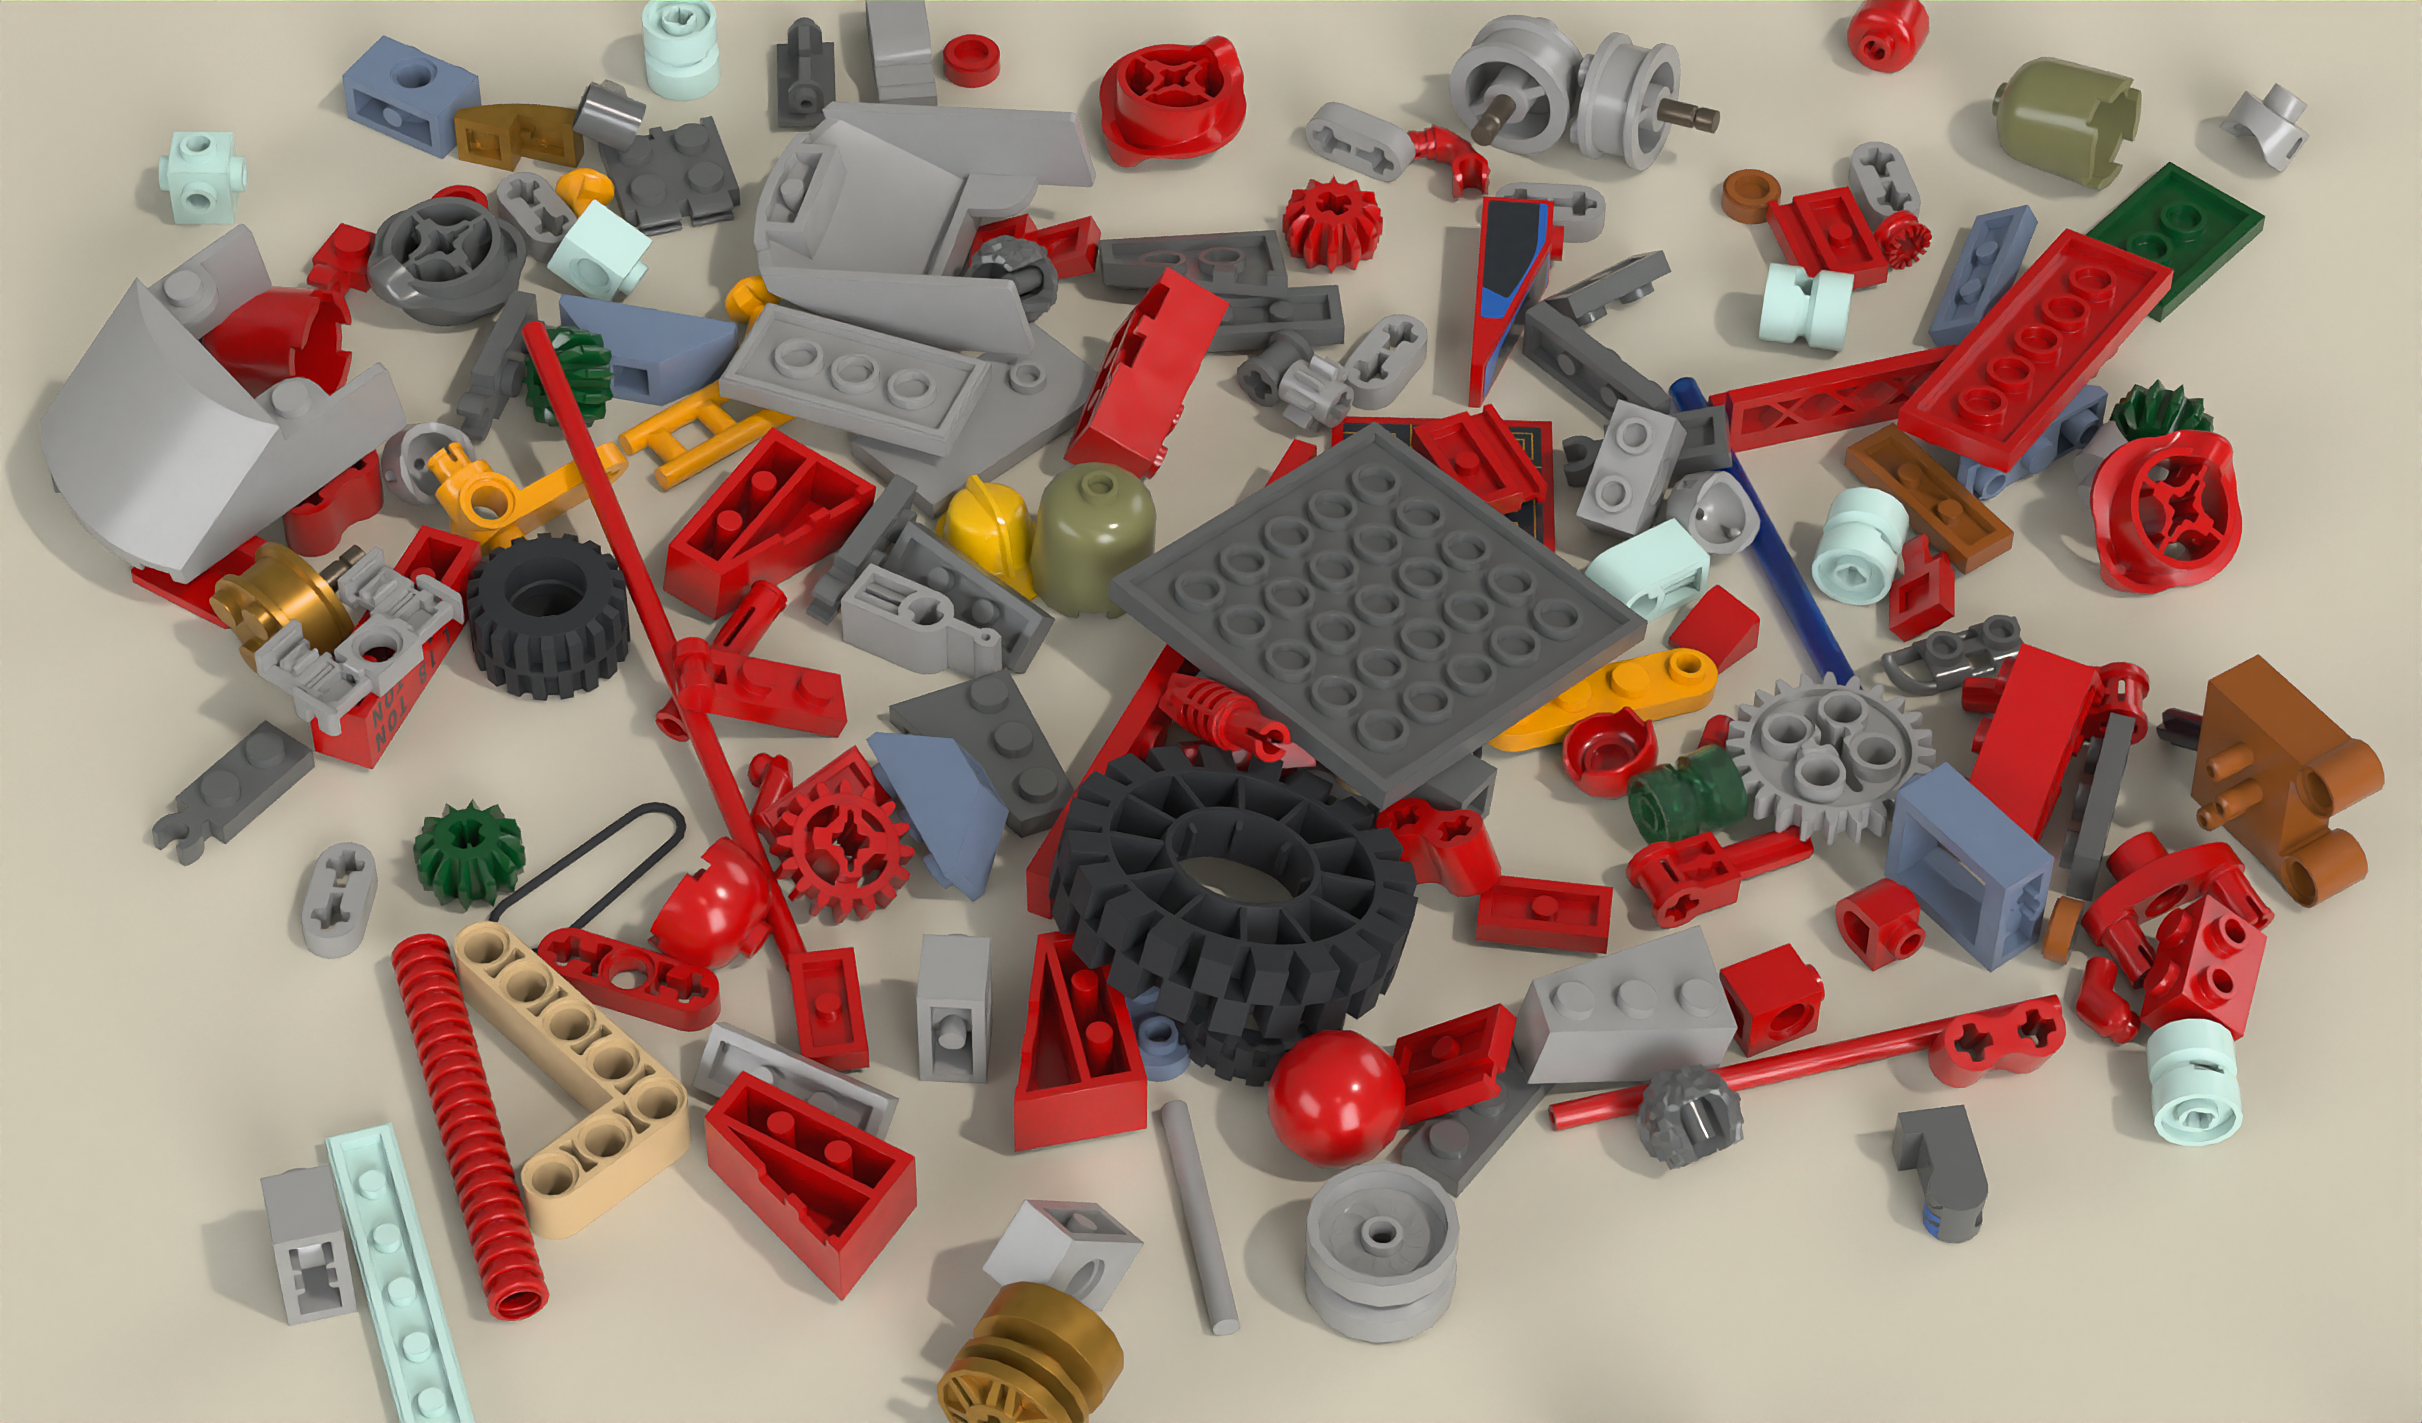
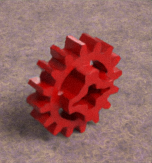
M842 779L833 794H831L823 781L818 782L809 792V798L801 793L797 794L787 806L790 813L783 812L775 823L774 829L783 836L775 839L769 847V853L777 857H783L785 861L781 863L773 874L776 879L785 880L791 878L795 886L788 895L792 902L804 895L812 900L809 915L816 917L827 906L832 908L835 923H842L850 914L852 908L861 921L866 920L876 910L875 903L885 909L897 896L894 888L901 889L909 880L911 874L902 865H906L915 855V848L902 845L899 841L911 828L908 823L899 822L893 824L889 816L893 813L896 804L893 801H889L878 807L873 803L875 788L870 785L860 796L852 794L849 779ZM827 814V821L823 824V827H814L811 832H804L810 821ZM837 840V844H840V846H835L833 843ZM844 855L851 856L852 858L848 861V858H845ZM873 870H880L876 880L858 888V881L862 874L870 875Z

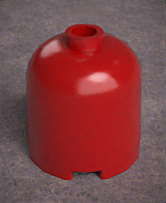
M271 286L265 293L255 296L234 310L220 325L198 339L205 349L254 399L273 385L285 379L296 377L310 379L331 396L345 386L352 361V352L341 350V325L351 326V314L346 300L334 290Z

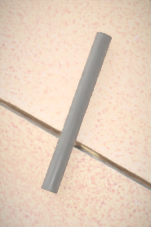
M1182 1100L1169 1101L1162 1106L1161 1114L1212 1329L1216 1335H1230L1240 1328V1323L1188 1106Z

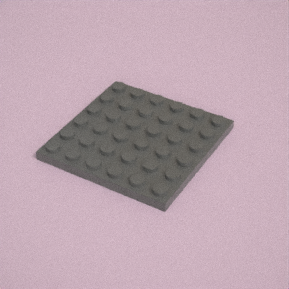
M1377 422L1371 423L1112 578L1108 595L1112 602L1210 678L1256 702L1261 715L1286 725L1290 732V739L1382 811L1643 641L1648 621Z

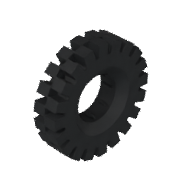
M1178 745L1150 748L1145 763L1133 753L1108 762L1105 775L1094 771L1080 785L1077 797H1072L1050 872L1048 898L1055 899L1051 913L1060 933L1075 934L1071 948L1089 969L1112 964L1106 983L1131 1000L1136 999L1153 986L1160 988L1154 1012L1182 1023H1186L1194 1006L1199 1004L1208 1007L1209 1031L1241 1036L1247 1016L1252 1014L1263 1038H1295L1300 1020L1314 1034L1323 1030L1341 1028L1346 1013L1358 1020L1376 1006L1379 994H1386L1395 976L1415 916L1418 897L1413 896L1417 886L1414 869L1411 862L1400 861L1404 847L1389 827L1370 830L1375 813L1356 798L1350 796L1327 806L1333 784L1304 770L1291 785L1279 782L1284 761L1264 762L1254 754L1251 756L1247 772L1236 770L1231 750L1224 751L1215 746L1199 745L1194 764L1192 765ZM1197 857H1214L1238 862L1272 876L1290 892L1293 899L1278 903H1251L1235 900L1204 887L1189 876L1178 862Z

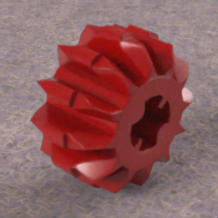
M1333 175L1329 183L1322 184L1314 179H1310L1306 189L1292 190L1291 199L1288 201V206H1286V213L1283 214L1282 232L1285 233V241H1287L1291 257L1304 258L1308 270L1318 265L1327 266L1332 275L1337 266L1343 265L1355 271L1360 260L1373 259L1374 251L1377 249V243H1379V236L1383 234V217L1380 216L1381 209L1378 208L1374 192L1361 191L1357 180L1347 184L1338 183Z

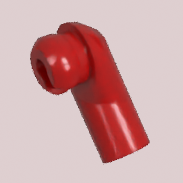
M2092 957L2086 962L2075 1003L2076 1014L2082 1022L2101 1037L2109 1036L2117 1044L2129 1043L2140 1031V1017L2136 1012L2130 1010V1005L2126 1000L2113 991L2118 973L2117 965L2105 957Z

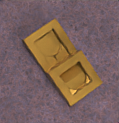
M519 103L492 104L458 109L454 116L459 160L514 172L521 157L577 168L585 153L583 135L571 130L577 110L558 106Z

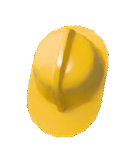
M977 474L968 476L965 488L952 498L948 510L937 520L934 533L1028 600L1032 601L1039 597L1033 589V575L1030 568V557L1036 525L1030 518L1024 498L1009 486L1000 483H983Z

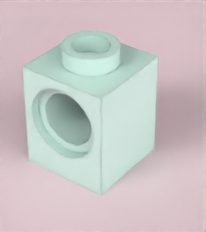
M593 199L565 235L546 268L587 297L611 302L619 290L629 296L649 269L647 265L641 262V259L653 240Z

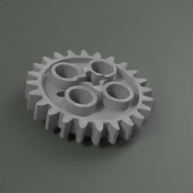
M1833 672L1826 673L1823 684H1814L1806 673H1801L1799 687L1792 688L1787 682L1778 679L1776 680L1774 696L1758 689L1755 691L1754 706L1748 704H1741L1739 706L1738 721H1730L1728 740H1726L1724 765L1729 766L1727 782L1728 785L1738 786L1737 801L1739 804L1755 802L1753 817L1756 820L1766 818L1772 814L1775 815V831L1778 833L1786 830L1793 824L1800 827L1799 837L1801 841H1806L1813 831L1816 830L1823 832L1827 845H1833L1837 832H1846L1852 842L1858 844L1860 843L1861 830L1864 828H1868L1880 838L1884 837L1887 820L1893 822L1895 796L1900 787L1912 776L1917 774L1925 775L1934 769L1936 750L1931 748L1933 733L1931 730L1920 729L1922 720L1920 712L1904 714L1905 697L1899 696L1888 701L1883 700L1884 685L1881 683L1866 692L1860 690V678L1856 675L1848 681L1846 686L1837 685Z

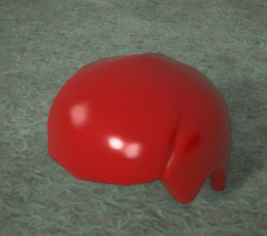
M1629 706L1623 707L1616 713L1598 712L1576 721L1562 742V765L1565 774L1574 786L1585 794L1596 798L1616 800L1641 789L1655 773L1659 757L1658 742L1652 720L1643 721Z

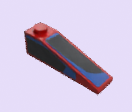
M1483 196L1468 407L1480 408L1524 330L1526 311L1539 303L1548 286L1550 261H1562L1564 226L1553 225L1554 201Z

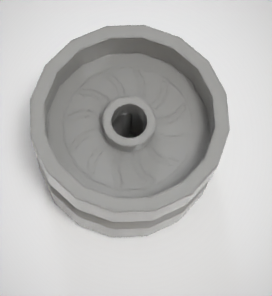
M1379 1162L1355 1165L1330 1177L1313 1196L1306 1219L1305 1241L1307 1251L1304 1261V1281L1308 1301L1324 1323L1350 1338L1374 1343L1408 1340L1432 1328L1449 1309L1456 1284V1255L1459 1246L1460 1225L1455 1203L1439 1182L1413 1167Z

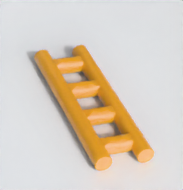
M718 379L621 433L618 439L622 449L629 456L649 446L665 462L664 465L654 470V474L659 485L667 491L765 436L772 427L777 429L797 417L763 408L737 423L720 407L732 399L720 396ZM699 419L715 436L687 450L671 433Z

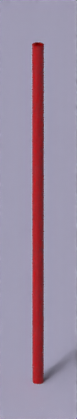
M540 321L529 322L521 329V335L611 551L617 561L619 570L623 571L626 587L731 839L748 851L762 865L771 883L772 905L765 920L767 924L773 927L771 935L787 972H789L788 954L807 952L780 885L773 874L772 866L708 714L683 708L678 702L676 681L681 675L674 670L671 652L677 640L546 328Z

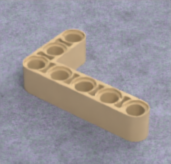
M474 922L465 926L456 935L453 943L460 983L459 987L464 1000L590 1113L588 1117L533 1155L524 1164L521 1172L526 1217L532 1232L544 1239H567L580 1232L676 1162L689 1150L692 1137L687 1090L674 1075L508 928L498 922Z

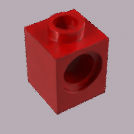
M1790 943L1720 969L1719 978L1738 1027L1733 1038L1747 1058L1817 1031L1821 1001L1825 998L1824 985L1815 967L1811 964L1805 965Z

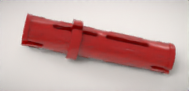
M765 580L755 581L745 598L709 645L710 649L749 656L777 616L787 607V597L783 591L771 582ZM671 696L663 709L659 710L655 717L657 719L655 722L659 729L668 737L679 742H686L690 738Z

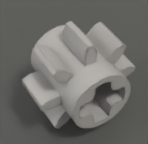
M1317 354L1313 355L1310 363L1303 359L1293 363L1284 374L1279 385V398L1289 404L1282 416L1302 429L1307 430L1309 428L1316 433L1320 431L1322 424L1329 428L1340 424L1348 414L1354 400V390L1343 383L1347 379L1350 370L1328 357L1324 359Z

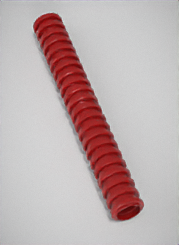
M430 933L417 934L397 944L392 951L390 960L395 971L396 981L400 987L399 992L404 1003V1010L409 1019L408 1024L413 1034V1042L417 1049L418 1060L422 1066L421 1070L426 1082L427 1092L431 1098L430 1103L436 1115L435 1120L440 1131V1138L445 1147L444 1153L449 1163L450 1174L454 1180L455 1191L459 1197L458 1203L463 1213L464 1224L468 1230L467 1235L473 1247L472 1253L478 1264V1274L481 1281H483L482 1288L487 1298L490 1314L499 1320H522L542 1310L548 1303L550 1294L544 1282V1273L539 1265L538 1253L534 1248L535 1242L531 1231H529L530 1225L524 1214V1204L520 1198V1190L515 1181V1173L510 1164L507 1148H505L506 1142L496 1115V1107L491 1099V1090L487 1083L486 1073L482 1067L481 1056L477 1050L478 1045L473 1035V1028L468 1019L469 1014L459 987L460 983L455 972L454 962L450 956V948L447 941L439 935Z

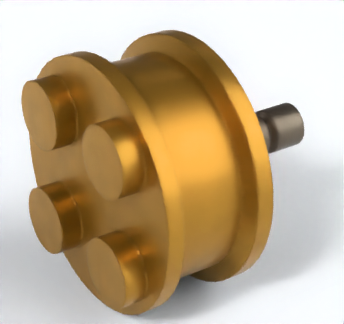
M269 541L257 549L255 553L256 563L242 575L227 574L216 583L215 594L209 601L218 617L232 628L243 643L239 647L240 654L247 665L257 674L254 653L292 619L301 622L303 638L310 641L309 650L312 651L316 648L320 656L325 652L335 656L334 650L350 636L355 628L347 610L335 594L339 590L337 580L361 560L366 553L359 546L353 545L339 556V560L333 561L318 574L312 566L294 551L280 543Z

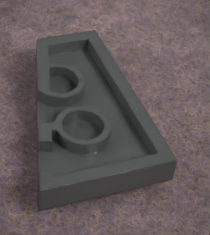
M1276 230L1099 240V263L1104 285L1116 286L1127 290L1150 288L1163 271L1169 267L1212 293L1288 298V275Z
M1008 669L889 706L890 723L901 733L908 734L911 732L913 735L954 738L984 767L1008 808L1009 813L1005 824L1021 838L1051 829L1075 791Z

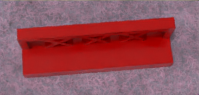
M1957 345L1942 346L1709 395L1707 408L1720 405L1725 406L1729 420L1731 454L1898 419L1899 409L1952 353Z

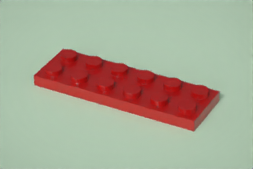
M2066 228L1899 409L1896 429L1916 436L1929 444L1938 445L1977 461L1985 467L1994 468L2007 474L2171 289L2174 269Z

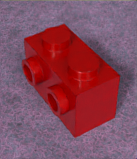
M2206 894L2184 909H2174L2161 922L2156 934L2159 944L2153 967L2148 972L2143 984L2146 994L2139 1020L2156 1031L2160 1027L2178 1020L2207 1019L2220 1023L2228 1029L2235 1042L2244 1036L2267 936Z

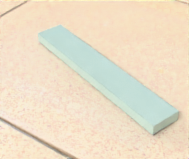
M392 1122L325 1138L330 1165L399 1423H475Z

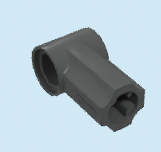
M605 79L600 85L591 82L586 87L583 96H581L571 130L627 153L641 125L646 105L627 97L625 88L613 81Z

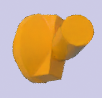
M578 168L560 177L556 182L555 193L562 198L576 215L577 219H579L593 199L607 206L613 200L614 185L607 176L594 169Z
M749 276L737 282L725 299V311L731 320L738 323H748L744 336L745 339L767 302L779 305L781 297L767 291L762 276Z

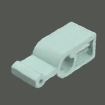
M1672 518L1601 553L1591 562L1585 571V575L1649 623L1705 595L1707 592L1711 556L1675 518Z

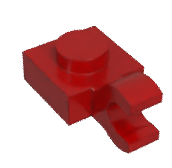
M340 223L312 258L313 268L306 279L307 285L317 287L318 289L337 291L343 298L350 288L367 293L371 288L366 274L367 263L374 248L376 233Z
M1925 533L1904 543L1902 548L1904 576L1893 581L1889 590V630L1904 643L1930 629L1939 627L1945 621L1955 617V571L1950 567V559L1945 551L1931 556L1928 548L1929 539Z

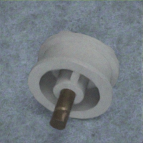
M1525 15L1498 17L1488 22L1479 31L1472 42L1471 48L1463 53L1455 63L1449 80V91L1453 106L1462 122L1471 131L1473 141L1478 145H1491L1497 149L1514 154L1542 152L1553 146L1560 139L1567 128L1569 120L1579 110L1583 88H1580L1578 85V73L1583 57L1574 43L1549 19Z
M1613 32L1604 39L1595 55L1588 53L1581 62L1578 73V85L1583 89L1579 110L1571 124L1570 141L1572 144L1579 145L1582 155L1587 158L1596 160L1602 158L1605 153L1624 157L1630 168L1643 171L1648 169L1657 159L1666 142L1672 124L1688 128L1695 127L1696 130L1714 134L1719 126L1720 111L1705 107L1698 108L1697 105L1678 101L1681 70L1679 54L1673 45L1659 43L1652 49L1633 45L1632 40L1626 34Z

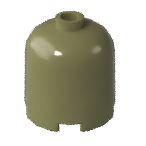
M2040 57L2023 64L2010 78L2008 83H2002L1994 96L1992 113L1994 116H1997V134L2001 147L2008 156L2025 165L2100 191L2110 186L2123 167L2122 164L2113 162L2119 152L2123 139L2131 142L2135 140L2141 115V90L2131 88L2130 86L2134 79L2121 74L2054 57Z
M1098 461L1081 463L1057 474L1044 489L1037 514L1030 568L1033 575V589L1048 607L1067 617L1076 619L1079 617V611L1088 613L1107 612L1106 617L1108 619L1118 618L1127 613L1108 598L1110 580L1155 553L1156 509L1150 490L1136 475L1116 464Z

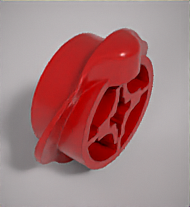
M1216 35L1197 45H1153L1131 52L1113 63L1101 82L1099 102L1102 110L1101 130L1109 155L1117 165L1131 168L1151 158H1194L1216 151L1235 138L1244 123L1247 103L1243 88L1244 74L1233 43L1226 37Z
M2178 430L2159 437L2132 440L2116 448L2103 460L2095 473L2091 485L2090 509L2094 521L2096 547L2100 560L2099 573L2102 581L2107 586L2120 592L2154 594L2168 588L2202 583L2217 575L2229 564L2241 540L2242 514L2238 502L2237 481L2233 466L2234 452L2231 443L2225 437L2209 431ZM2155 465L2170 471L2165 480L2153 481L2146 475ZM2179 542L2186 548L2177 559L2163 554L2169 544Z

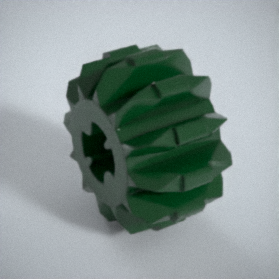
M558 326L556 329H546L586 426L592 427L595 420L604 419L606 414L605 402L613 399L610 384L615 374L610 372L611 350L604 348L601 334L580 330L576 326ZM527 356L524 358L527 375L522 380L523 383L527 384L528 389L525 399L526 406L533 408L536 422L548 424L549 427H560L531 356Z
M2159 379L2149 389L2135 384L2131 391L2127 392L2126 398H2121L2119 403L2115 404L2109 421L2116 422L2118 429L2128 442L2146 437H2159L2178 430L2209 432L2214 430V417L2204 413V398L2188 399L2185 397L2183 384L2174 391L2167 390Z
M473 798L466 809L456 810L446 803L442 818L425 817L422 834L415 837V844L413 845L415 864H418L416 866L418 880L423 885L424 891H434V895L438 898L441 906L459 899L466 912L475 900L483 899L494 907L498 896L497 892H515V886L518 882L517 875L524 873V866L526 865L525 847L522 845L521 829L517 826L516 819L505 818V814L502 813L498 804L481 811Z

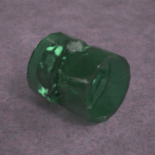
M1709 744L1679 756L1675 761V767L1670 763H1661L1634 774L1627 783L1628 804L1633 820L1648 845L1661 841L1674 843L1699 835L1700 830L1703 833L1708 831L1716 833L1742 822L1747 817L1748 801L1742 777L1731 757L1717 744Z

